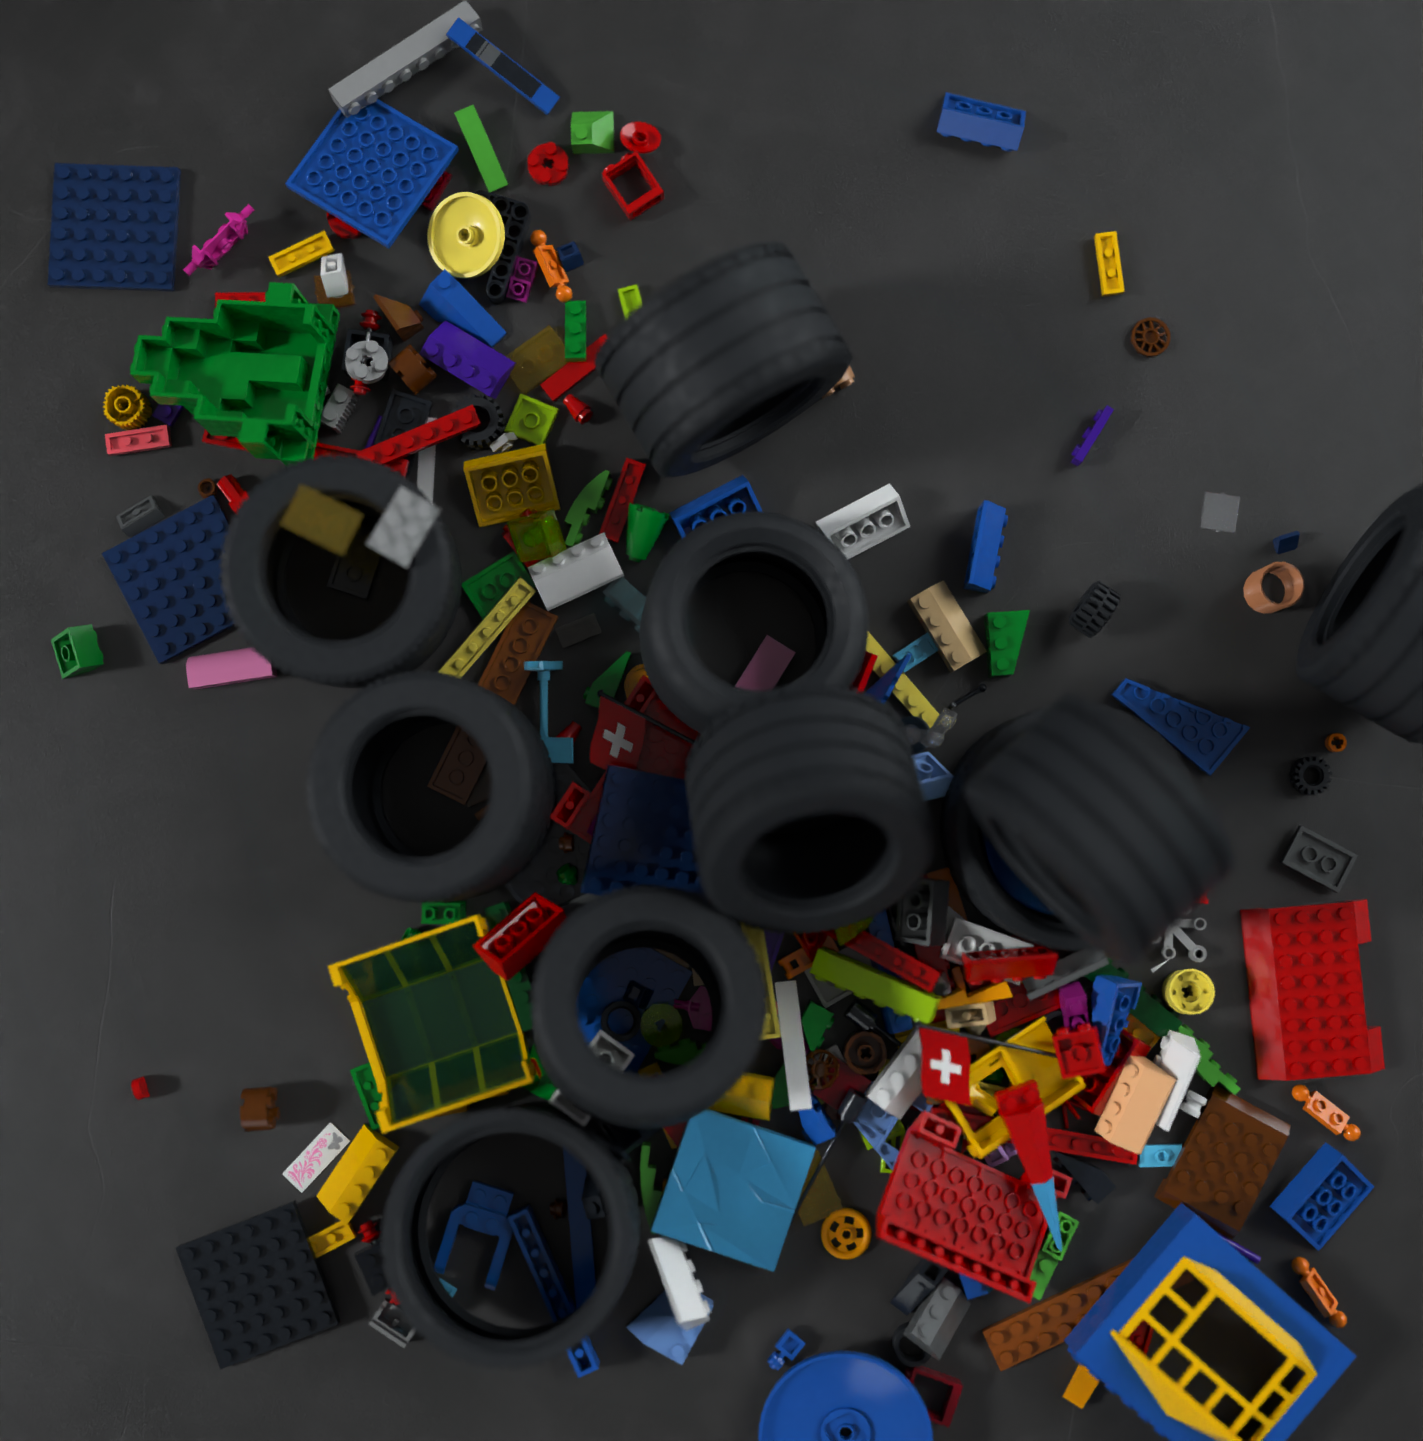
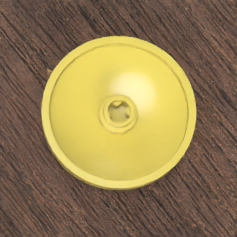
M471 192L452 194L436 207L431 216L428 226V246L435 263L442 270L446 269L452 276L470 279L479 277L495 265L503 250L505 230L502 217L495 205L481 195Z

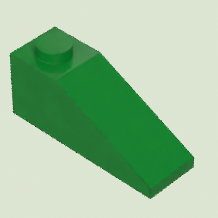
M625 652L592 683L591 688L587 686L583 696L586 699L585 704L599 709L600 698L597 696L599 690H603V693L616 698L632 656L631 652Z

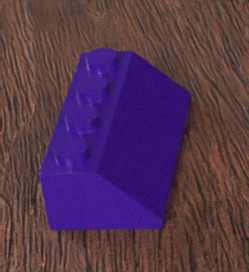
M446 320L429 335L419 353L421 356L494 399L497 398L516 362Z

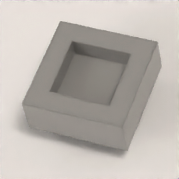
M514 432L504 433L489 446L493 452L502 451L504 453L513 447L512 443L518 438Z

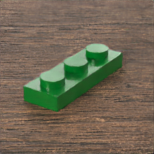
M586 301L565 302V362H586Z
M370 1062L350 1069L372 1130L380 1127L376 1112L380 1109L379 1102L382 1101V1093H378Z

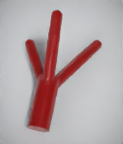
M1068 1099L1062 1104L1065 1129L1069 1128L1067 1108L1078 1120L1080 1116L1072 1105L1089 1113L1092 1112L1080 1103Z

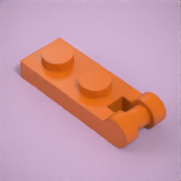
M827 936L822 947L839 952L833 938ZM802 947L777 961L780 967L783 966L787 980L809 969L813 964ZM796 959L799 966L793 969L790 962Z

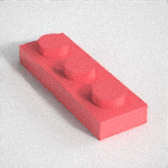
M168 425L105 434L107 455L109 456L172 447Z

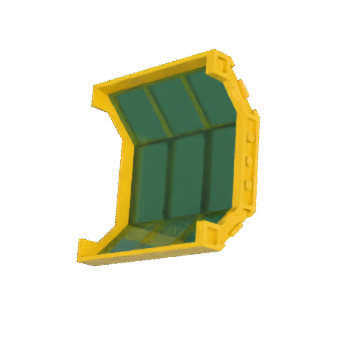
M480 914L328 966L334 987L340 986L342 990L346 989L350 994L347 995V999L350 1002L370 1062L378 1093H382V1101L379 1102L380 1109L376 1112L382 1133L533 1082L535 1079L536 1070L533 1062H531L526 1033L522 1030L508 983L491 970L473 947L477 941L488 933L486 920L484 917L481 918Z

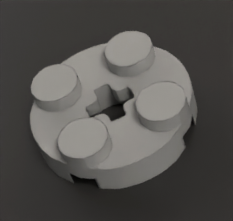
M360 341L346 351L345 367L350 377L354 380L357 379L362 381V383L371 384L381 380L388 368V357L385 350L376 341ZM364 358L372 360L370 366L367 367L366 364H361Z

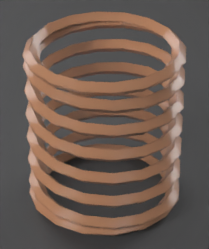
M1274 562L1253 572L1246 579L1243 587L1244 598L1253 610L1263 614L1274 613L1296 604L1304 591V578L1294 565L1287 562ZM1266 573L1276 575L1284 585L1285 595L1280 604L1268 599L1262 589V581Z

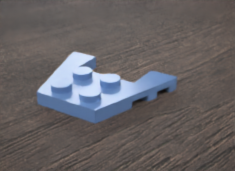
M920 1093L912 1103V1106L922 1112H929L936 1098L923 1096V1093ZM868 1099L857 1122L853 1123L893 1170L899 1150L885 1142L898 1118L882 1109L871 1099Z

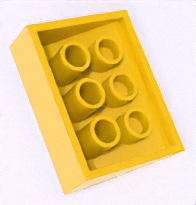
M546 443L464 461L463 469L479 527L520 519L519 515L528 508L530 510L535 509L539 514L560 510Z

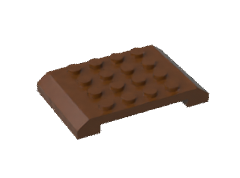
M1215 1085L1210 1087L1205 1097L1208 1100L1201 1110L1199 1118H1197L1167 1178H1163L1154 1197L1175 1209L1180 1203H1183L1212 1229L1233 1239L1240 1232L1289 1136L1291 1125Z

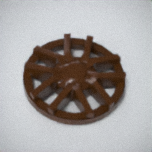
M1149 317L1140 320L1131 332L1133 347L1139 354L1146 357L1157 356L1163 353L1170 343L1171 335L1168 326L1157 318ZM1144 322H1149V329H1146ZM1153 322H1156V323L1159 324V326L1156 327L1155 329H1154V326H1153ZM1139 325H1141L1142 331L1136 330ZM1163 327L1165 332L1159 334L1157 330ZM1135 334L1142 335V338L1135 339ZM1166 335V342L1160 337ZM1136 342H1142V345H1141L1140 348H1139V346L1137 345ZM1159 342L1164 347L1161 349L1156 343ZM1145 345L1149 346L1147 352L1143 351ZM1152 347H1153L1157 352L1151 353Z
M824 1049L814 1050V1052L812 1051L806 1056V1064L811 1068L808 1071V1077L813 1074V1077L809 1080V1087L815 1090L830 1088L840 1075V1065L833 1053ZM820 1053L819 1059H817L814 1055ZM825 1054H827L828 1057L826 1058L825 1062H823ZM810 1058L814 1060L813 1065L808 1063ZM835 1068V1072L831 1073L829 1069ZM824 1078L826 1084L822 1086V1079ZM815 1081H817V1085H818V1086H815V1085H812V1084H813Z

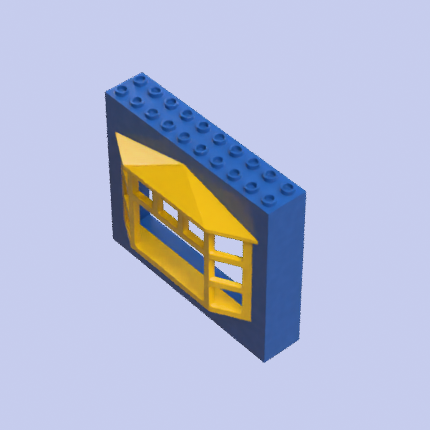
M1183 1203L1179 1204L1064 1339L1069 1346L1067 1351L1082 1367L1085 1366L1098 1381L1101 1380L1110 1392L1122 1398L1121 1400L1130 1409L1133 1408L1138 1412L1137 1414L1146 1423L1149 1422L1154 1426L1153 1428L1157 1433L1170 1441H1242L1236 1436V1433L1252 1415L1263 1424L1249 1441H1286L1357 1357ZM1185 1269L1190 1270L1209 1287V1291L1195 1308H1191L1170 1288ZM1164 1294H1167L1188 1314L1172 1334L1149 1314V1311ZM1215 1296H1219L1288 1357L1251 1403L1246 1401L1179 1342L1180 1337ZM1143 1319L1166 1339V1342L1151 1359H1148L1128 1340V1336ZM1172 1347H1176L1192 1361V1365L1178 1382H1174L1157 1367L1158 1363ZM1296 1364L1306 1374L1288 1393L1279 1385V1382ZM1198 1370H1202L1219 1385L1204 1405H1200L1183 1390ZM1275 1390L1284 1397V1400L1267 1418L1257 1409L1268 1395ZM1225 1393H1228L1245 1408L1230 1428L1225 1427L1210 1413V1410Z

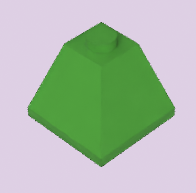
M613 111L572 112L571 145L573 154L614 153Z

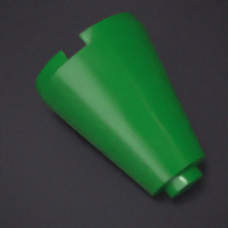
M629 502L625 552L626 555H629V560L639 563L641 559L646 560L670 514L663 511L660 513L654 508Z

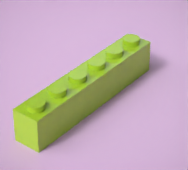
M827 947L818 949L810 973L814 974L817 980L827 982L828 980L835 983L834 986L838 989H849L859 998L866 999L867 997L872 999L875 1005L893 1008L894 1013L901 1016L907 1014L913 1017L915 1022L921 1021V1024H929L934 1020L942 998L940 995L932 992L929 993L914 984Z

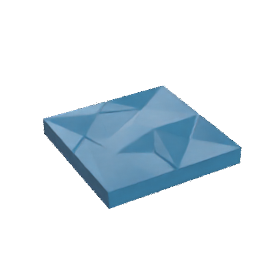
M706 1109L686 1122L651 1225V1231L774 1272L816 1149L815 1145Z

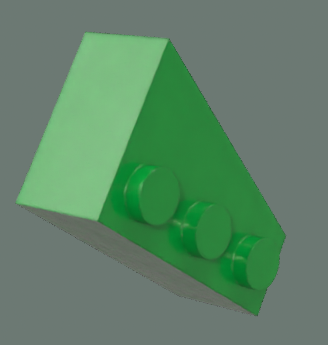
M1030 610L988 612L984 615L988 678L1008 677L1014 674Z

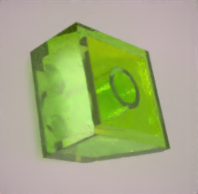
M554 509L539 511L507 522L520 562L551 558L567 549Z

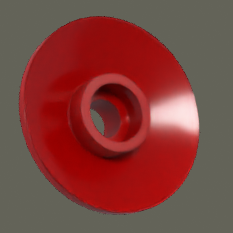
M631 122L621 129L620 140L627 149L633 152L650 153L660 146L661 135L651 124Z

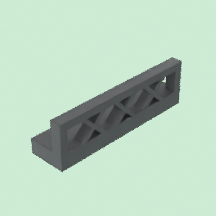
M1083 948L1058 959L1053 975H1047L1046 979L1025 977V980L1022 982L1027 990L1029 1000H1033L1109 964L1106 955L1098 949L1086 950Z

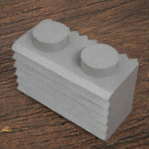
M337 384L323 408L320 423L338 434L341 433L357 401H360L359 397L352 390Z

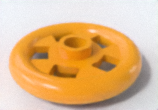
M840 1208L831 1212L823 1221L821 1227L822 1243L825 1249L836 1258L844 1260L854 1259L863 1254L871 1242L872 1231L870 1223L858 1210ZM845 1216L854 1218L853 1224L844 1223ZM834 1221L840 1224L836 1232L830 1229ZM856 1228L863 1229V1237H857ZM844 1231L850 1232V1236L847 1238L843 1237L842 1234ZM835 1237L841 1243L837 1248L831 1242ZM855 1242L857 1247L848 1251L846 1245Z

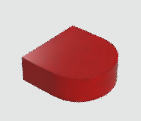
M144 1076L132 1081V1092L137 1100L150 1096Z

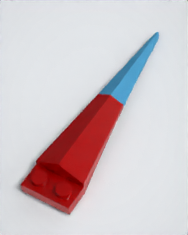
M1031 1079L995 1092L994 1096L1000 1117L1029 1178L1055 1244L1062 1251L1044 1104L1041 1101L1037 1081Z

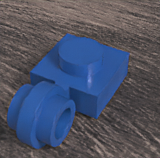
M788 1328L775 1344V1347L780 1352L774 1351L767 1360L769 1367L779 1370L785 1363V1355L792 1361L806 1344L805 1341Z

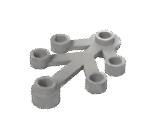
M1201 917L1182 919L1164 936L1162 956L1166 959H1173L1175 957L1176 951L1173 948L1174 934L1188 949V957L1192 961H1204L1207 957L1206 949L1203 946L1196 945L1180 927L1203 930L1207 925L1206 920ZM1198 920L1202 921V926L1200 928L1196 926V922ZM1167 949H1171L1172 954L1169 957H1167L1165 954ZM1197 950H1200L1202 952V955L1199 958H1197L1195 955Z

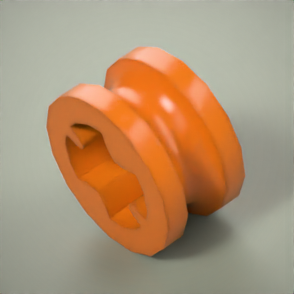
M1330 734L1325 739V747L1331 752H1340L1346 748L1347 740L1343 734ZM1334 737L1336 740H1340V744L1337 745L1338 748H1336V745L1331 744V741H1334Z

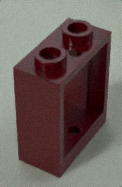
M922 1365L906 1368L904 1376L912 1384L916 1373L949 1384L941 1411L937 1412L927 1408L930 1421L950 1427L963 1388L961 1380Z

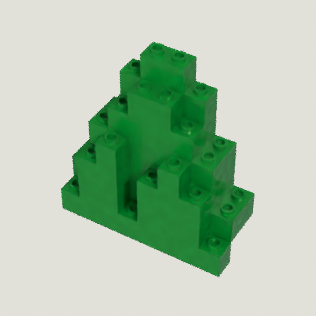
M269 282L268 290L265 293L266 302L218 299L213 311L214 319L166 317L165 324L162 326V336L138 335L137 343L134 345L135 353L133 362L130 365V375L139 383L151 384L150 396L158 404L184 406L191 414H194V419L211 435L236 437L239 443L255 458L281 460L286 466L291 463L295 465L297 461L310 457L314 459L340 313L333 304L309 303L294 283Z

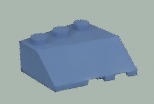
M664 1290L626 1328L643 1344L682 1365L705 1323L687 1331L677 1323L667 1292ZM701 1294L703 1301L707 1300L712 1311L713 1300Z

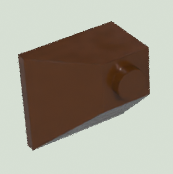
M377 294L373 296L403 342L424 329L421 324L423 318L417 309L412 311L409 305Z

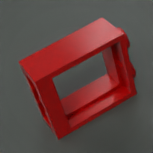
M638 152L625 154L620 162L615 165H608L602 173L603 182L630 221L664 199L663 189ZM636 166L652 190L627 205L612 180Z

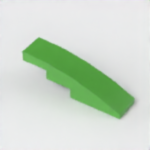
M474 105L455 112L454 114L488 191L492 192L508 185Z
M644 1141L642 1143L640 1163L641 1192L645 1214L651 1231V1225L661 1198L662 1187L654 1186L656 1165L648 1164L651 1142Z

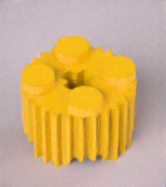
M122 384L121 387L119 385L117 387L112 386V389H108L109 392H105L106 396L104 399L106 401H103L105 404L103 406L105 409L104 415L110 422L126 430H135L137 427L141 428V425H145L144 422H148L147 418H150L152 415V408L149 406L151 404L148 402L149 399L146 398V395L137 388Z

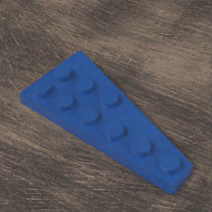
M1127 678L1111 694V696L1152 730L1156 731L1208 776L1212 775L1250 729L1249 726L1239 724L1226 717H1221L1211 711L1183 700H1178L1165 693H1160Z

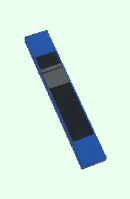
M459 17L446 33L449 39L546 115L550 113L560 99L556 93Z

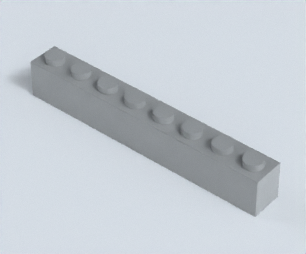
M464 0L330 87L329 92L332 100L344 116L348 118L351 115L357 114L360 109L374 103L377 98L392 91L398 84L409 80L418 71L426 69L435 60L443 58L446 53L454 48H458L459 46L446 36V33L458 17L479 33L482 30L480 17L469 3Z

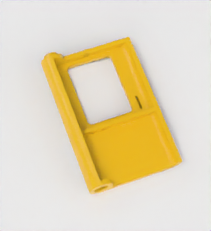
M1042 1016L1005 1041L1011 1044L1056 1053L1052 1040L1053 1034L1045 1021V1016ZM1000 1045L970 1065L969 1088L1000 1067L1004 1068L1013 1086L1031 1079L1036 1080L1041 1101L1044 1104L1045 1115L1086 1087L1081 1076L1062 1079L1057 1058ZM945 1101L958 1126L962 1127V1133L969 1144L967 1148L974 1158H984L1011 1139L1000 1115L973 1132L957 1103Z

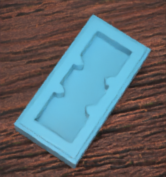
M927 632L895 653L893 658L898 662L908 652L912 654L903 670L905 673L937 652L938 648Z
M1146 1144L1142 1153L1138 1154V1166L1173 1167L1182 1149V1144Z

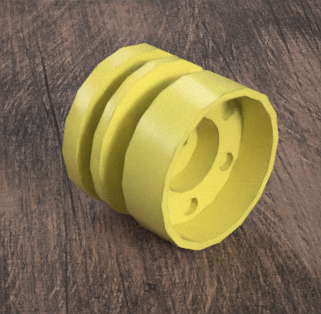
M1195 969L1174 971L1164 980L1161 989L1162 998L1167 1007L1180 1014L1202 1013L1213 1003L1215 995L1214 985L1210 978L1202 971ZM1182 988H1187L1189 995L1184 996Z

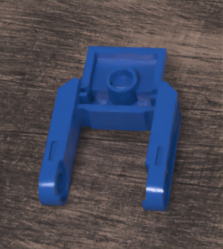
M473 1180L467 1201L458 1204L451 1211L434 1265L436 1273L444 1275L446 1263L452 1252L459 1226L462 1224L464 1227L479 1232L499 1236L484 1288L495 1291L513 1235L512 1227L508 1221V1211L514 1192Z

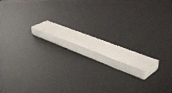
M796 980L775 982L790 1112L812 1109Z

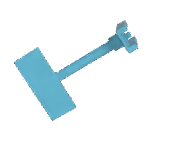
M524 661V670L537 672V680H539L540 735L541 740L544 741L548 749V757L551 758L552 763H574L573 738L548 736V680H550V671L563 669V661Z

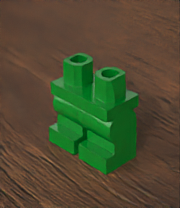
M467 901L422 903L421 924L448 925L466 919Z

